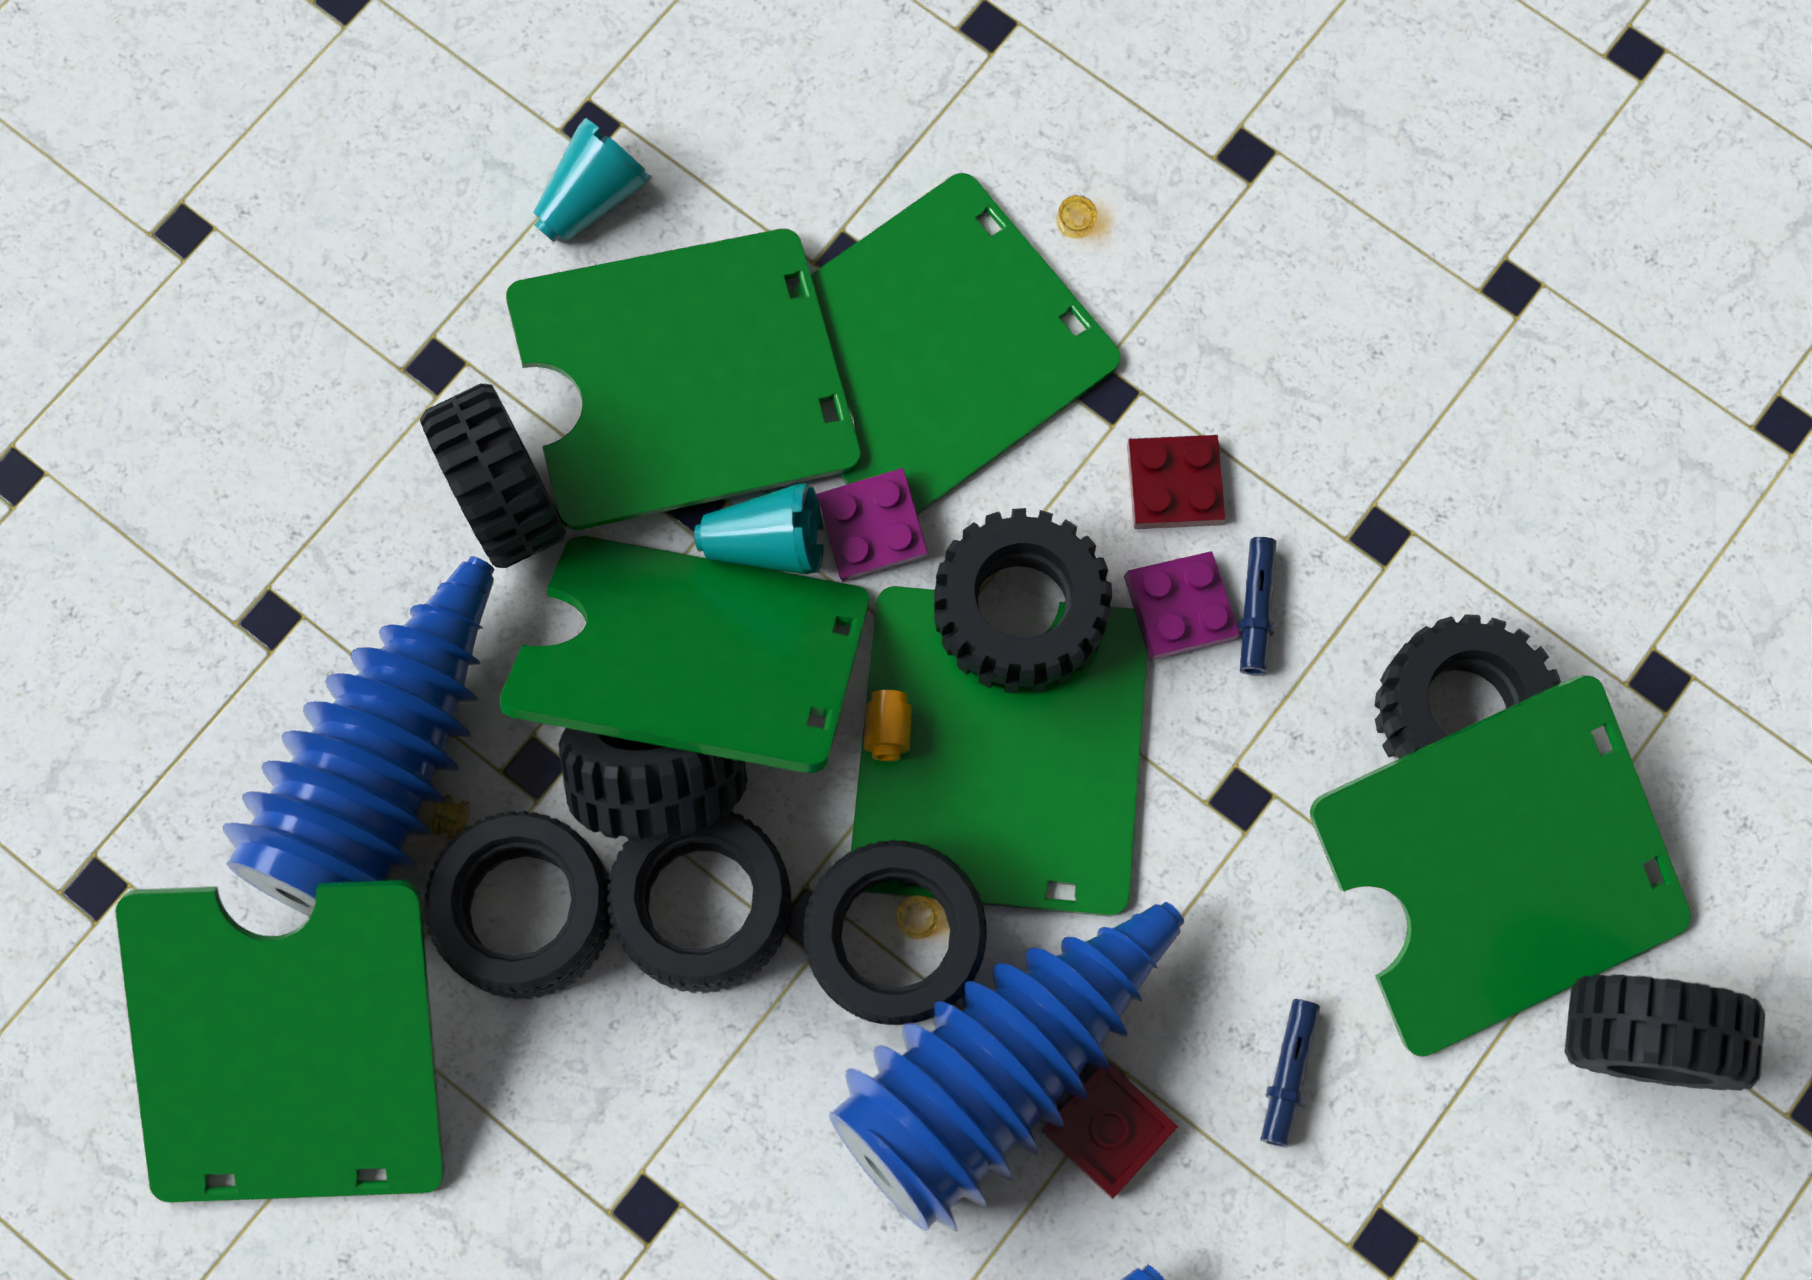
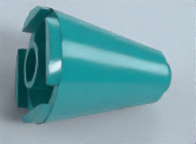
M587 118L577 127L533 211L539 218L534 226L553 242L559 237L566 242L646 185L652 178L611 137L602 136L597 131L599 127Z
M799 483L705 514L702 517L701 524L695 526L694 538L697 550L699 552L703 551L705 557L713 561L800 574L819 573L822 566L824 544L816 545L817 530H823L820 504L814 487H808L809 483Z

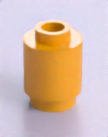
M877 690L871 693V701L866 703L863 748L866 751L872 752L873 759L897 761L900 760V754L910 751L912 706L908 704V694L896 690Z

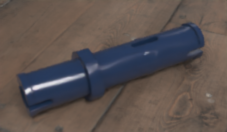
M1253 537L1250 539L1244 618L1239 620L1238 623L1239 633L1242 634L1240 672L1246 675L1259 676L1266 674L1269 638L1275 633V623L1271 621L1277 541L1269 537Z
M1301 999L1292 1000L1273 1086H1267L1265 1095L1269 1099V1104L1260 1139L1262 1142L1284 1148L1289 1147L1298 1106H1303L1305 1096L1301 1094L1320 1010V1005Z

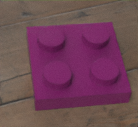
M904 468L817 494L839 577L842 582L929 557Z
M1212 551L1128 570L1124 575L1150 661L1235 641L1240 636Z

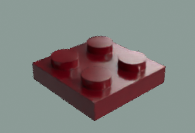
M1218 435L1128 439L1127 451L1134 529L1218 526L1224 524L1225 509Z
M1108 1061L1109 1070L1099 1067L1083 1085L1088 1099L1083 1100L1073 1096L1059 1111L1064 1127L1059 1128L1048 1123L1041 1130V1133L1112 1200L1172 1135L1178 1126Z

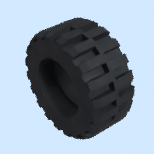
M480 383L425 410L420 418V423L429 441L428 443L466 520L494 567L508 568L561 542L566 534L564 525L492 384Z
M1026 508L1012 509L1010 518L1002 519L999 511L986 515L985 525L979 527L977 523L973 522L963 530L960 541H952L946 550L945 561L939 564L934 589V621L936 631L940 632L942 636L941 644L948 656L954 655L957 658V667L966 675L971 672L979 675L978 683L988 688H991L993 682L1005 685L1004 692L1018 694L1019 687H1030L1031 693L1045 691L1046 684L1051 682L1059 686L1070 680L1073 671H1081L1090 662L1092 653L1098 650L1103 639L1111 612L1110 603L1112 599V583L1106 579L1109 571L1103 557L1096 558L1094 555L1096 545L1089 536L1079 539L1076 536L1077 526L1067 519L1063 521L1061 526L1053 523V513L1040 510L1038 518L1026 516ZM1022 566L1039 570L1048 575L1057 583L1065 596V612L1060 623L1047 633L1025 638L1010 636L994 628L983 617L978 604L980 588L983 582L992 574L1005 568Z
M1465 614L1459 622H1456L1452 616L1440 619L1432 628L1425 626L1416 632L1410 641L1405 643L1380 679L1382 685L1376 692L1374 706L1380 709L1379 715L1375 718L1377 733H1385L1387 738L1382 747L1388 758L1396 754L1400 759L1448 736L1437 725L1428 703L1429 686L1435 677L1442 672L1461 670L1483 677L1496 688L1506 708H1509L1560 684L1561 680L1557 669L1548 671L1544 662L1549 656L1540 646L1533 650L1526 643L1530 635L1520 628L1514 634L1505 630L1506 621L1492 617L1487 624H1481V617L1479 615Z
M565 728L559 741V755L569 811L588 830L594 833L600 831L605 837L617 839L619 836L627 837L628 841H642L643 838L648 837L660 840L668 839L669 835L681 833V835L693 833L697 827L702 825L708 827L716 823L720 815L727 816L734 809L735 805L739 803L746 790L747 773L745 761Z
M1602 974L1592 975L1591 977L1583 976L1571 987L1564 1052L1570 1064L1581 1069H1588L1592 1072L1608 1074L1613 1077L1696 1089L1749 1090L1758 1082L1761 1075L1766 1013L1756 998H1751V996L1744 993H1735L1733 990L1711 987L1706 984L1682 982L1681 980L1667 978L1659 979L1649 976L1612 974L1611 976Z

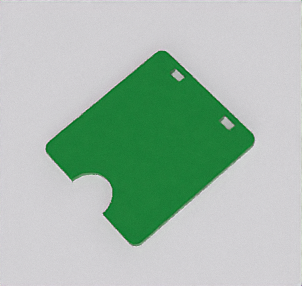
M967 173L952 175L811 274L860 447V458L857 466L853 470L839 475L846 484H851L904 468L918 515L1109 377L1119 366L1120 351L979 182ZM986 212L1002 229L992 236L978 221ZM801 283L788 290L790 299L804 297ZM1070 311L1086 329L1077 336H1074L1061 320Z
M776 229L517 280L507 289L506 302L522 368L540 367L561 373L576 386L582 399V411L572 430L561 439L542 446L559 518L569 529L582 530L841 474L853 470L859 462L860 447L801 239L790 229ZM799 276L804 297L790 299L785 280ZM833 399L839 421L825 423L820 403Z
M589 536L574 537L567 542L547 587V596L562 600L575 607L583 615L586 625L577 636L563 643L548 646H521L500 694V708L505 715L526 721L804 773H816L827 766L869 607L870 596L865 589L850 584L752 566L713 561L703 557ZM835 625L851 626L849 636L833 633ZM810 715L821 718L826 717L824 729L809 726Z
M891 586L884 589L879 594L876 603L866 703L871 701V693L877 690H896L908 694V704L912 706L910 751L900 754V760L897 761L875 760L872 758V752L866 751L863 748V728L851 852L869 843H878L877 841L906 840L908 842H917L940 851L945 856L947 855L954 863L958 864L975 885L981 902L984 905L1107 917L1116 916L1123 912L1128 904L1130 892L1147 648L1134 609L1110 606L1111 612L1098 650L1092 653L1090 662L1081 671L1075 670L1071 673L1070 680L1059 686L1054 682L1046 684L1045 691L1031 693L1030 687H1019L1018 694L1004 692L1005 685L993 682L991 688L978 683L979 675L974 672L966 675L957 667V658L954 655H947L941 644V633L936 631L934 621V590ZM1059 602L1057 615L1045 633L1060 623L1065 612V602ZM896 880L872 885L863 892L936 900L931 892L918 885L900 884L901 881ZM1048 883L1075 885V901L1045 898Z
M1577 675L1317 797L1310 808L1311 821L1339 889L1345 892L1357 887L1381 888L1391 893L1404 910L1407 932L1403 947L1396 959L1386 969L1376 974L1375 977L1404 1047L1416 1056L1425 1057L1572 987L1583 976L1591 977L1592 975L1599 974L1683 933L1690 924L1691 912L1605 689L1602 683L1592 676ZM1603 725L1612 750L1600 754L1591 731ZM1655 858L1664 881L1651 885L1643 864Z
M403 880L318 883L316 887V901L311 916L298 929L279 936L259 935L240 926L223 906L218 887L135 889L122 896L116 905L115 914L149 1187L157 1199L163 1202L174 1203L417 1194L432 1192L440 1186L444 1176V1160L420 893L413 884ZM386 1168L387 1180L359 1181V1169ZM234 1174L235 1186L208 1187V1175Z

